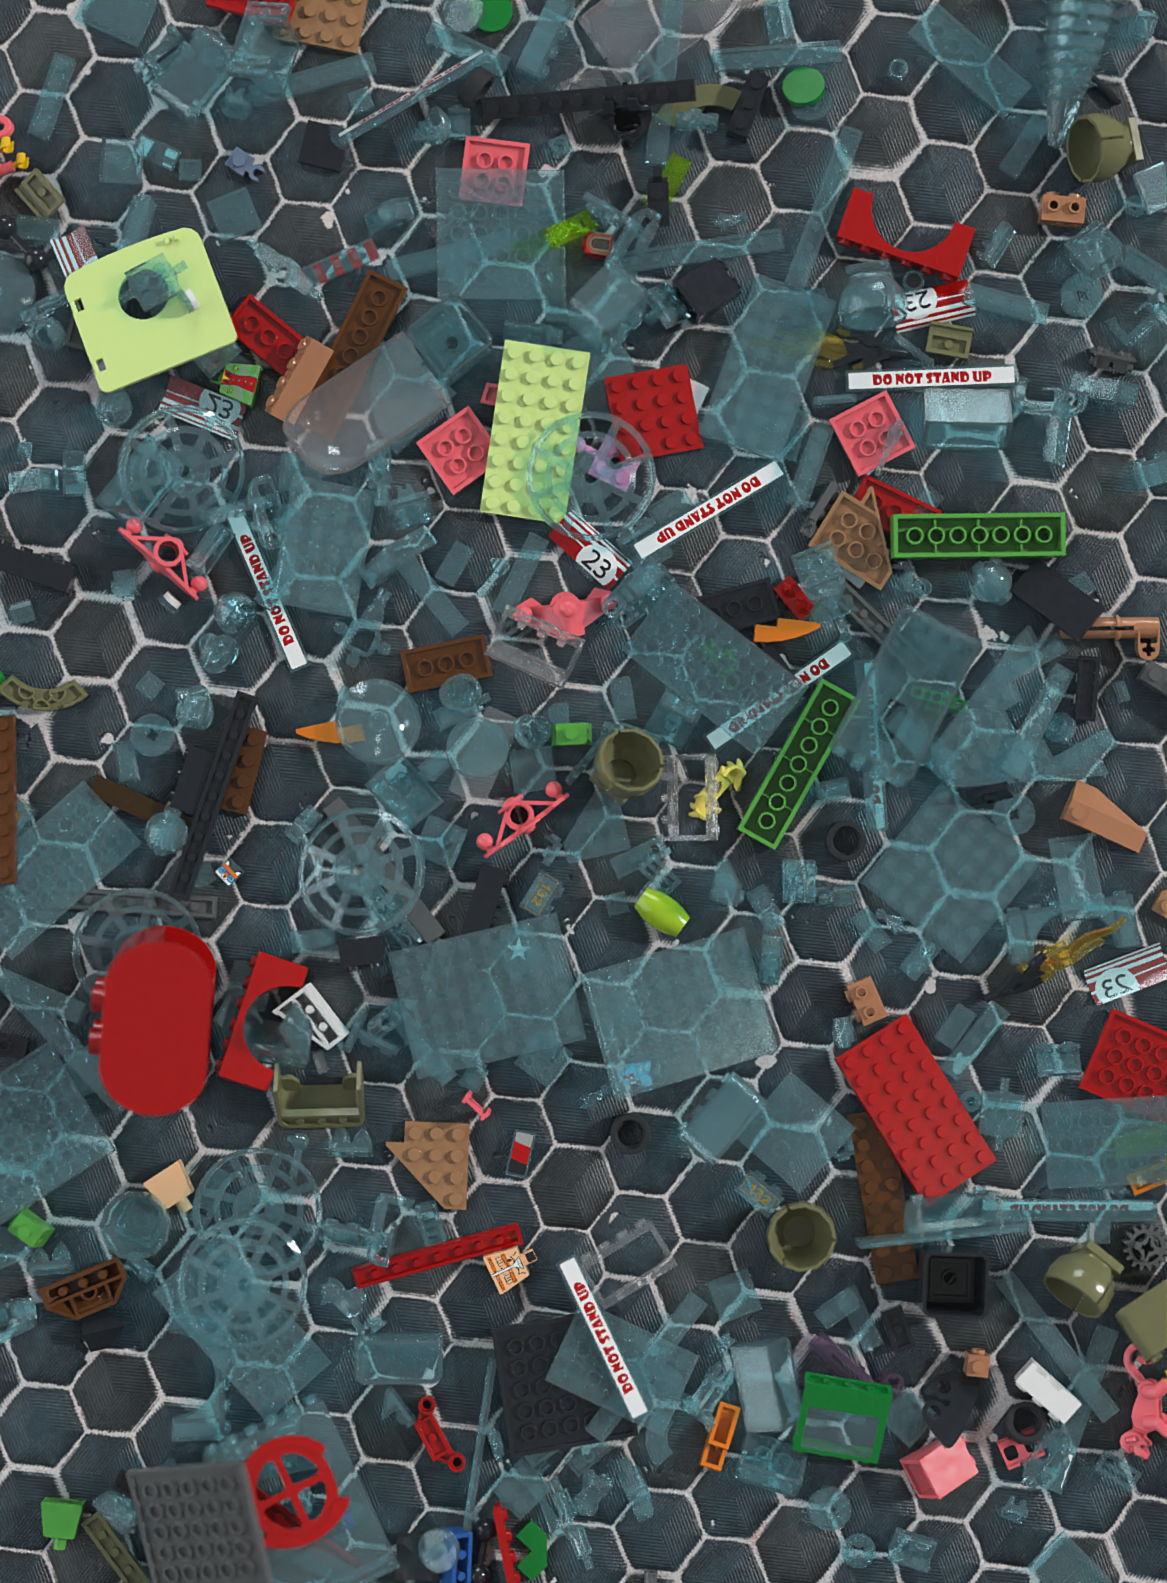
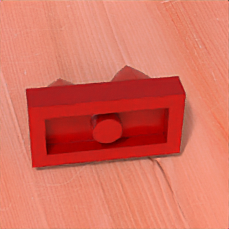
M790 575L773 588L774 592L800 621L817 609Z

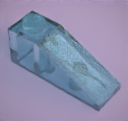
M1074 373L1068 395L1131 410L1136 406L1140 385L1116 379Z

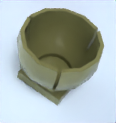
M1089 113L1078 116L1069 127L1066 140L1067 160L1072 174L1082 183H1100L1110 180L1118 172L1144 159L1136 117H1129L1119 122L1110 114Z
M637 729L616 730L601 741L593 761L595 772L589 780L623 806L628 798H639L657 785L664 769L662 750L651 736Z
M806 1201L784 1205L772 1216L766 1232L769 1252L780 1265L798 1272L820 1267L831 1257L837 1238L834 1222L822 1207Z
M1088 1240L1074 1245L1069 1254L1059 1256L1050 1265L1043 1282L1047 1290L1072 1311L1083 1294H1085L1075 1312L1088 1318H1099L1105 1312L1113 1297V1276L1120 1274L1124 1266L1092 1240Z

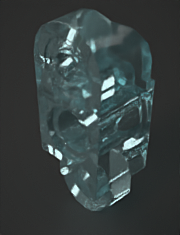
M626 1456L619 1459L623 1470L619 1473L635 1516L638 1522L642 1523L653 1515L651 1491L639 1465L632 1467Z

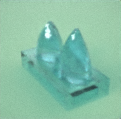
M924 935L898 968L916 982L942 950V947L927 935Z
M344 1127L336 1129L331 1143H329L330 1157H373V1144L369 1134L364 1129H361L355 1135L353 1142H350V1137Z
M60 1241L54 1249L52 1260L50 1261L47 1253L39 1247L33 1253L31 1261L27 1263V1272L30 1276L74 1273V1263L71 1261L68 1248Z

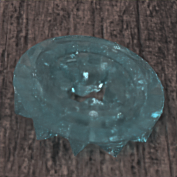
M492 1427L489 1430L493 1455L497 1462H502L505 1456V1449L500 1430L497 1431L496 1427Z
M857 1533L850 1535L843 1542L841 1552L846 1564L854 1569H864L869 1564H872L876 1557V1547L870 1537ZM853 1545L859 1549L864 1547L862 1551L865 1557L860 1555L854 1556L855 1550Z

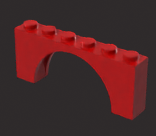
M853 187L835 239L839 241V245L847 248L854 246L859 248L860 252L871 255V253L880 255L879 258L884 261L891 262L895 260L900 262V265L905 268H918L925 275L941 276L940 279L946 282L958 280L975 228L955 222L949 235L937 246L921 252L899 250L887 243L874 225L872 218L874 194Z
M259 951L256 956L252 955L249 968L252 969L250 975L244 978L242 988L245 990L243 996H239L235 1008L238 1011L236 1017H232L228 1029L231 1032L229 1038H224L221 1047L224 1053L222 1059H217L214 1070L217 1071L216 1077L262 1092H268L275 1071L262 1065L248 1049L244 1038L245 1016L253 1001L266 991L275 988H294L300 990L303 986L308 967Z

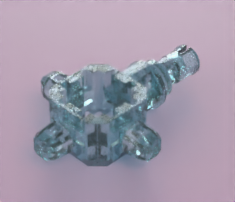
M379 587L372 605L369 604L368 608H365L360 619L352 621L349 627H347L348 624L343 622L336 623L333 630L341 636L345 635L343 639L344 646L347 650L351 651V654H348L346 658L347 665L353 668L356 667L360 661L358 659L359 656L364 658L372 657L376 650L384 656L389 655L392 647L384 641L380 642L383 636L379 628L384 620V608L392 594L391 592ZM358 625L376 633L367 652L350 645V640Z

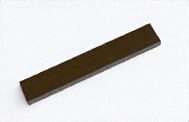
M98 774L88 792L91 796L187 839L194 819Z

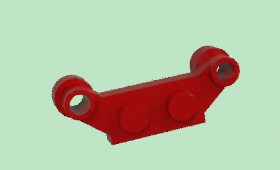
M425 1395L419 1400L418 1419L413 1424L432 1461L439 1460L448 1464L452 1471L460 1472L465 1467L466 1459L462 1453L452 1450L433 1413L436 1401L431 1395ZM424 1401H430L431 1405H425ZM459 1458L461 1462L456 1463L454 1459Z

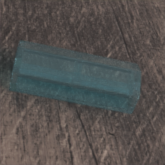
M215 520L185 564L197 574L206 578L236 534L222 522Z

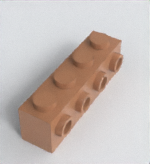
M306 336L305 339L303 338L299 342L297 354L289 360L284 377L281 376L279 378L275 393L269 396L265 404L266 412L290 426L296 420L334 352L309 336Z

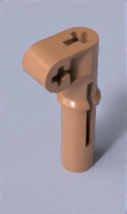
M1115 614L1114 617H1099L1092 626H1131V630H1088L1081 638L1114 639V641L1119 639H1135V653L1137 656L1144 660H1153L1160 651L1159 617H1120L1118 614ZM1060 630L1061 639H1072ZM1140 638H1154V642H1148V646L1152 647V651H1148V655L1142 651L1147 646V643L1140 642Z

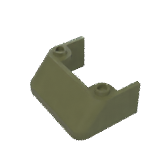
M357 1061V1073H350L344 1076L342 1084L300 1085L299 1079L293 1075L281 1076L280 1065L275 1063L273 1095L278 1124L281 1127L289 1129L358 1127L364 1124L365 1105L362 1061Z

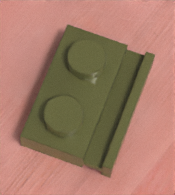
M35 168L20 183L21 185L14 190L42 222H46L66 202L40 170Z
M931 321L925 353L967 360L973 328Z

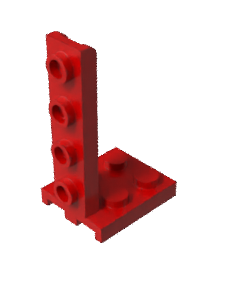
M496 1502L493 1506V1516L507 1583H521L519 1571L515 1572L514 1564L517 1563L515 1550H511L509 1543L513 1542L511 1529H507L505 1521H508L507 1508H502V1503Z

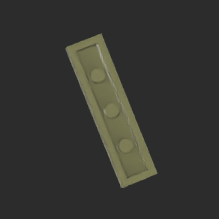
M100 1510L81 1523V1526L124 1583H147L151 1579Z

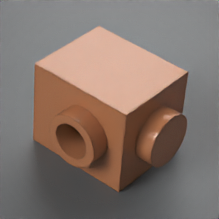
M982 1348L965 1349L963 1372L966 1376L988 1378L990 1355Z

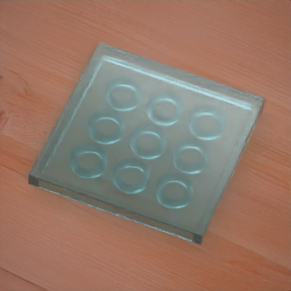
M790 1071L735 1137L801 1194L857 1128Z

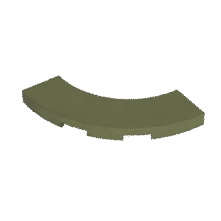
M720 84L696 86V101L664 104L655 119L674 129L684 116L701 107H717L732 112L742 91Z
M12 674L0 685V693L5 698L17 705L39 711L67 708L89 695L75 679L60 687L41 689L21 682Z

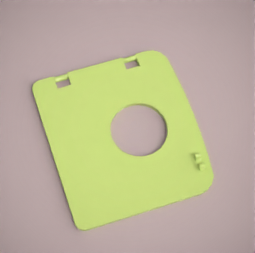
M177 229L120 249L72 272L65 281L66 297L71 306L98 385L105 393L115 392L232 345L237 340L235 327L204 244L198 233L193 229ZM141 271H151L162 276L169 290L168 301L164 309L149 319L130 317L123 311L119 300L123 283L131 275ZM187 289L192 291L199 302L200 308L196 311L193 310L184 296L183 292ZM82 300L84 310L78 312L75 302ZM103 360L106 370L100 372L97 362Z

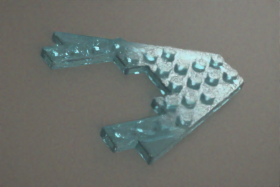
M1026 626L929 749L949 788L987 786L1005 781L1008 784L1099 777L1109 774L1100 757L1118 747L1109 728H1105L1053 756L1044 738L1024 747L1005 712V709L1023 700L1013 682L1014 680L1068 652L1058 633L1039 642L1031 626Z

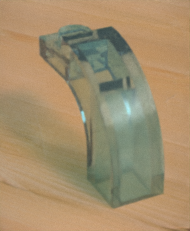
M28 1296L0 1303V1327L37 1319L36 1306L32 1302V1298Z

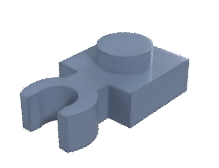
M237 146L225 162L226 167L241 177L248 173L251 180L256 183L259 182V179L254 176L255 171L265 173L261 165H253L255 159Z

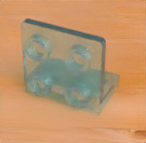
M428 815L413 853L453 870L469 830L436 816Z

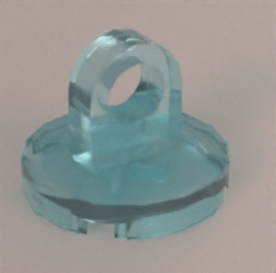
M205 633L199 638V648L201 651L199 662L201 667L209 674L221 673L226 670L225 667L228 664L232 665L235 662L239 653V645L233 637L226 634L216 636L214 633Z
M433 1528L425 1532L420 1538L418 1545L419 1558L429 1570L436 1573L445 1572L453 1568L459 1560V1543L449 1530Z

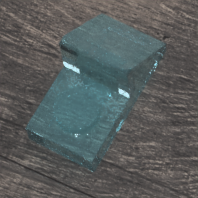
M390 1384L385 1392L381 1421L393 1412H396L395 1417L401 1425L405 1424L409 1428L415 1424L416 1418Z

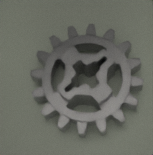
M1140 1223L1139 1229L1132 1226V1233L1126 1231L1128 1239H1122L1126 1247L1121 1249L1123 1252L1128 1253L1124 1258L1131 1260L1130 1265L1133 1267L1138 1264L1139 1270H1143L1145 1266L1148 1271H1151V1265L1159 1268L1158 1262L1166 1261L1163 1258L1164 1254L1167 1255V1250H1165L1167 1242L1163 1241L1167 1237L1166 1234H1160L1161 1229L1159 1227L1153 1230V1225L1150 1223L1147 1228L1143 1223ZM1142 1234L1140 1238L1135 1239L1138 1235ZM1154 1235L1158 1239L1159 1246L1154 1243ZM1142 1245H1150L1149 1249L1143 1250L1141 1248ZM1132 1248H1134V1249L1137 1250V1252H1138V1253H1137V1257H1138V1258H1136V1257L1134 1256V1254H1133V1252H1132ZM1154 1254H1156V1256H1155L1154 1258H1152V1259L1149 1260V1257H1151V1256H1153Z

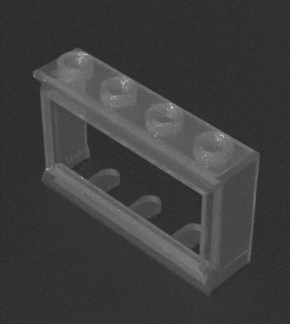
M507 604L485 655L510 665L514 669L530 674L534 678L541 679L554 687L563 689L586 640ZM509 617L518 621L517 627L520 629H524L527 625L538 630L537 636L540 638H544L547 634L558 639L556 644L560 647H564L565 643L575 647L576 649L566 670L498 640L497 638L506 618Z
M716 754L663 755V760H667V772H662L661 779L662 781H667V794H662L661 799L662 802H667L668 815L662 816V823L668 824V837H661V841L717 840L720 828L717 823V814L719 813L717 792L719 790V783L716 780V771L718 770ZM678 760H705L706 835L679 836Z
M651 1218L638 1220L633 1224L635 1227L627 1231L624 1229L615 1235V1240L610 1243L606 1240L597 1246L598 1250L594 1253L587 1252L578 1258L580 1261L577 1262V1265L604 1310L678 1265ZM650 1230L668 1259L603 1298L586 1269Z

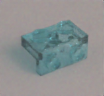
M783 860L782 903L815 902L817 896V888L815 886L817 866L815 865V860Z
M1066 1041L1061 1044L1045 1042L1038 1045L1035 1050L1037 1077L1081 1075L1080 1043Z
M896 1527L888 1545L887 1560L928 1573L930 1561L937 1547V1540Z

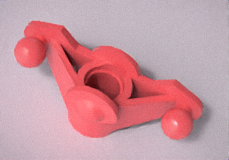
M136 517L127 520L125 530L121 527L117 529L145 557L152 570L168 577L193 600L197 601L199 599L196 595L197 592L200 593L206 590L207 580L199 575L192 578L191 587H189L184 555L187 556L189 553L179 538L171 537L167 533L164 537L132 536V534L141 532L143 528L142 521ZM140 542L156 544L151 552ZM164 546L173 548L176 554L174 561L165 562L161 560L158 555L159 549ZM178 564L180 565L182 580L171 570L178 566Z
M595 587L588 597L579 600L570 592H560L552 598L549 605H541L531 597L518 604L514 608L513 615L520 623L554 631L556 638L577 637L585 634L586 626L607 611L614 609L617 605V597L609 590Z
M551 781L546 785L545 792L550 798H555L556 801H518L523 797L522 794L506 799L503 807L498 811L499 814L504 812L496 846H493L492 836L487 833L480 834L476 839L478 848L487 851L484 858H488L521 834L531 833L535 829L536 823L568 798L570 794L566 793L563 795L561 784ZM530 805L550 806L535 817L534 810ZM515 807H523L527 810L528 819L524 824L517 825L512 822L510 813ZM506 824L511 829L517 830L501 842Z

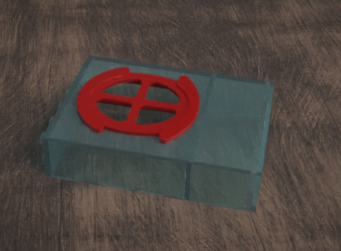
M310 1394L303 1398L304 1402L298 1405L292 1403L283 1408L284 1412L278 1415L272 1413L263 1418L264 1422L258 1425L252 1423L243 1428L244 1432L238 1435L232 1433L223 1438L224 1442L218 1445L212 1443L203 1448L204 1451L201 1452L204 1463L244 1459L274 1583H369L400 1567L320 1394ZM287 1453L302 1455L318 1467V1472L294 1484L289 1478L281 1457ZM273 1462L285 1488L283 1491L260 1501L257 1498L256 1492L258 1476L265 1464ZM323 1481L326 1486L325 1504L320 1515L316 1519L310 1520L301 1504L298 1493L317 1482ZM289 1498L301 1520V1526L296 1529H288L276 1525L265 1515V1509Z

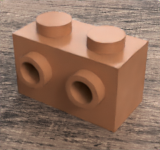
M1058 192L1043 194L1040 198L1038 224L1081 228L1084 224L1086 198H1081L1079 194L1060 196Z
M865 976L845 985L847 990L844 991L848 1003L852 1002L856 1009L852 1012L857 1023L861 1022L863 1026H866L888 1016L871 976Z

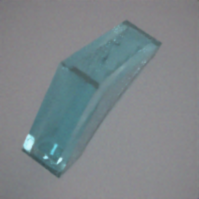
M424 525L383 548L358 573L369 588L373 589L385 582L408 562L433 547L437 541Z

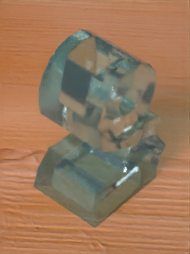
M311 804L283 832L298 846L303 842L304 835L310 833L323 817L322 814H319L312 808Z

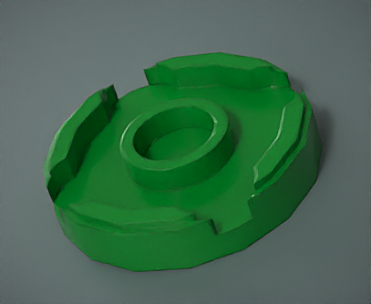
M473 0L470 15L473 24L485 33L496 34L503 31L511 22L513 7L510 0Z
M801 67L793 70L783 81L782 90L785 100L796 107L816 104L825 93L823 75L818 70L810 67Z

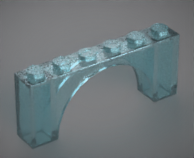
M1126 890L1114 891L1113 896L1105 897L1104 893L1091 895L1092 899L1083 900V897L1070 898L1071 902L1063 904L1062 900L1050 901L1049 906L1041 907V903L1028 905V909L1020 910L1019 906L1006 908L1007 912L1001 914L1009 964L1015 965L1030 962L1034 958V944L1041 928L1052 917L1071 910H1081L1090 913L1102 921L1109 930L1116 948L1140 945L1133 895L1130 893L1126 894Z
M224 1306L172 1308L169 1311L170 1333L186 1335L199 1342L211 1356L216 1374L215 1386L210 1398L198 1409L173 1417L172 1442L225 1440L227 1434L230 1433V1420H227L226 1412L230 1411V1399H226V1390H229V1377L225 1376V1369L229 1368V1357L225 1355V1347H228V1334H224V1325L228 1324V1314L224 1312Z

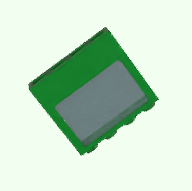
M805 1372L804 1392L795 1435H792V1450L800 1453L818 1454L823 1457L832 1456L843 1460L878 1464L892 1400L891 1385Z

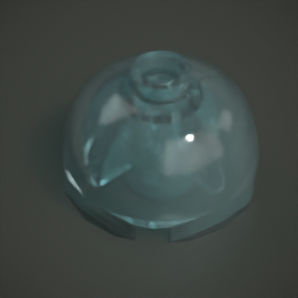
M238 591L223 594L218 598L215 605V621L224 633L228 635L238 632L237 628L241 625L245 628L257 614V609L255 608L257 605L248 595Z

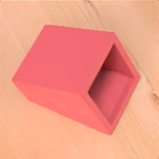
M961 1436L950 1449L946 1448L937 1439L899 1460L919 1498L941 1499L979 1473L976 1468V1462L966 1449V1442Z

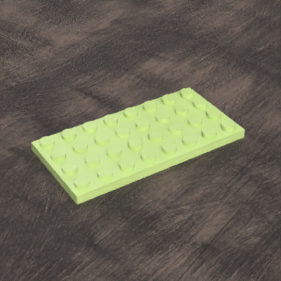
M505 340L480 512L559 523L566 516L590 360L589 352Z

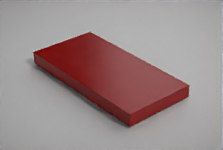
M249 293L230 316L237 333V340L284 377L287 371V364L297 354L298 344L303 337Z
M866 474L854 495V498L861 501L869 487H873L882 529L890 534V516L893 514L942 513L941 510Z

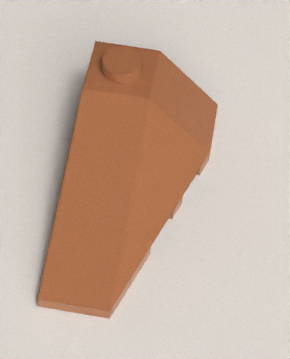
M1076 780L1060 819L1139 853L1147 833L1097 788Z

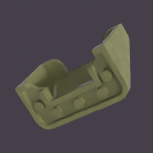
M1167 1279L1124 1306L1115 1314L1117 1322L1146 1364L1150 1362L1154 1364L1163 1358L1162 1353L1164 1349L1167 1348Z

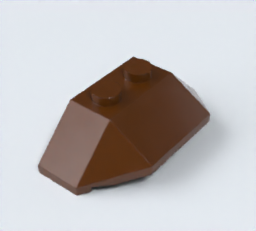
M117 1256L65 1276L38 1291L46 1310L78 1320L116 1304L127 1274L120 1257Z

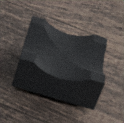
M398 1532L395 1580L439 1582L441 1534Z

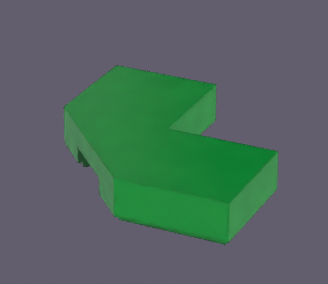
M530 1519L516 1534V1537L531 1550L517 1564V1568L533 1582L547 1567V1534Z

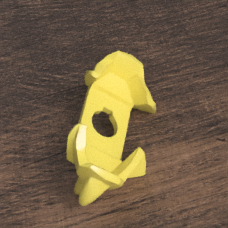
M739 758L736 759V764L732 761H727L726 767L721 765L720 770L699 794L694 796L695 803L691 802L689 804L694 811L689 812V816L706 820L712 815L719 814L722 809L713 807V803L729 785L733 784L737 792L741 790L742 780L747 772L743 769V763ZM721 782L719 790L711 793V787L715 783Z

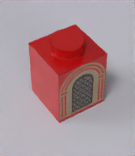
M588 231L587 237H583L581 250H585V257L610 261L613 235Z

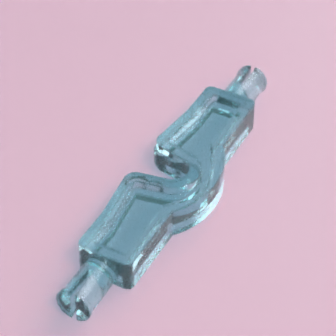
M253 237L248 238L249 241H246V244L255 250L254 255L272 272L278 273L284 266L287 267L283 278L285 283L298 290L304 296L310 295L317 302L322 300L321 298L324 295L315 289L316 284L301 272L298 264L292 258L278 254L266 243H258Z
M558 1476L550 1479L555 1491L552 1497L560 1514L559 1519L562 1531L571 1541L577 1558H582L586 1570H590L595 1566L590 1557L592 1548L589 1544L585 1528L581 1524L573 1526V1519L578 1514V1511L568 1489L562 1488Z

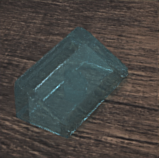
M769 0L763 2L770 44L775 45L796 40L788 0Z

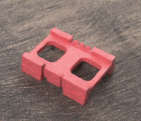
M470 1089L463 1097L462 1102H467L481 1115L480 1119L483 1121L491 1114L492 1109L489 1107L486 1110L483 1109L471 1097L473 1091Z
M1033 1426L1021 1430V1435L1030 1436L1035 1433ZM1008 1436L996 1441L1008 1470L1021 1466L1020 1463H1025L1030 1459L1035 1460L1045 1455L1039 1440L1037 1441L1038 1448L1031 1452H1027L1023 1444H1018L1011 1438H1008ZM1014 1445L1018 1452V1457L1008 1461L1003 1450L1008 1446Z

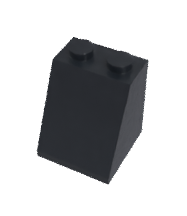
M716 257L674 282L673 292L697 325L740 296L741 291L739 289L741 286L734 277L731 279L727 273L728 268L722 260L718 261Z

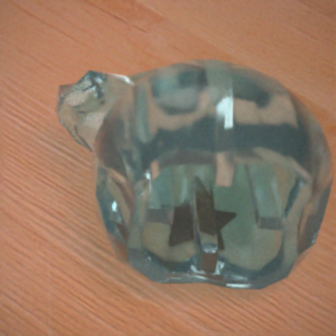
M201 684L189 688L177 687L175 695L179 703L176 705L175 713L178 722L185 727L198 730L209 728L214 718V707L208 689Z

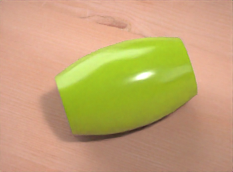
M647 888L634 906L648 924L674 937L679 934L690 918L677 901L667 894L652 888Z

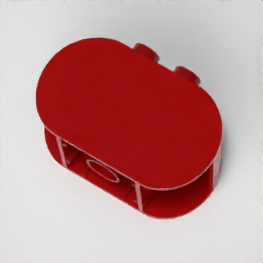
M159 925L134 933L117 950L106 977L97 976L96 985H93L91 1012H102V1019H94V1026L90 1029L88 1053L89 1055L100 1056L99 1074L109 1095L122 1107L138 1114L157 1116L179 1111L198 1097L206 1080L211 1052L216 963L208 945L188 930L175 926Z

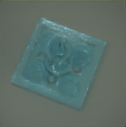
M666 282L651 287L642 293V296L652 308L651 311L644 315L645 322L650 326L655 325L658 320H661L666 329L685 322L691 317L687 307L679 301L674 289Z

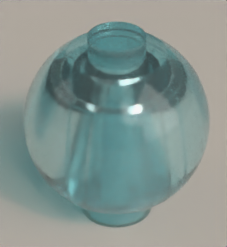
M988 560L984 562L979 561L971 568L969 587L975 598L984 603L997 602L1000 606L1011 599L1013 594L1009 590L1012 587V576L1005 565L998 561Z
M165 807L164 812L153 815L146 823L144 829L145 841L154 854L158 856L173 854L179 851L186 843L188 830L186 823L180 818V810Z

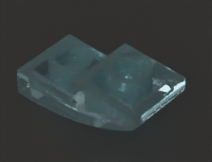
M764 883L746 893L750 904L768 934L787 924Z

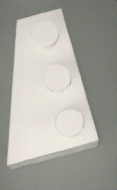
M311 982L272 1011L288 1021L293 1027L300 1029L306 1036L327 1050L350 1033Z
M1032 1357L1014 1376L1015 1385L1024 1393L1027 1391L1033 1396L1031 1399L1039 1407L1044 1406L1050 1411L1048 1415L1057 1423L1061 1421L1065 1424L1082 1405L1072 1393Z

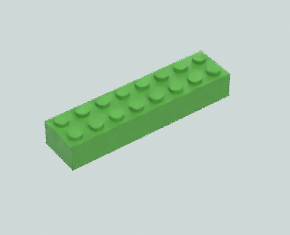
M1065 512L893 514L890 516V560L1062 558L1066 556Z
M823 678L819 680L737 826V830L772 850H776L860 699Z

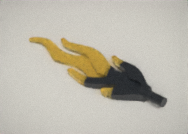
M840 328L837 329L838 334L859 342L850 343L820 329H805L795 332H785L782 330L777 332L778 335L785 339H807L809 341L803 344H787L768 337L757 338L747 343V347L766 345L787 357L803 355L823 356L830 360L812 359L810 364L831 369L862 360L860 363L853 365L852 370H864L881 361L889 360L890 357L907 359L908 350L891 349V346L884 344L867 332L849 331Z
M1123 916L1109 927L1084 933L1068 946L1064 941L1050 946L1037 954L1028 964L1026 961H1023L997 984L998 988L983 996L985 1001L989 1003L1001 995L1005 997L1028 991L1055 977L1054 971L1076 963L1096 947L1105 944L1101 937L1119 929L1127 918Z

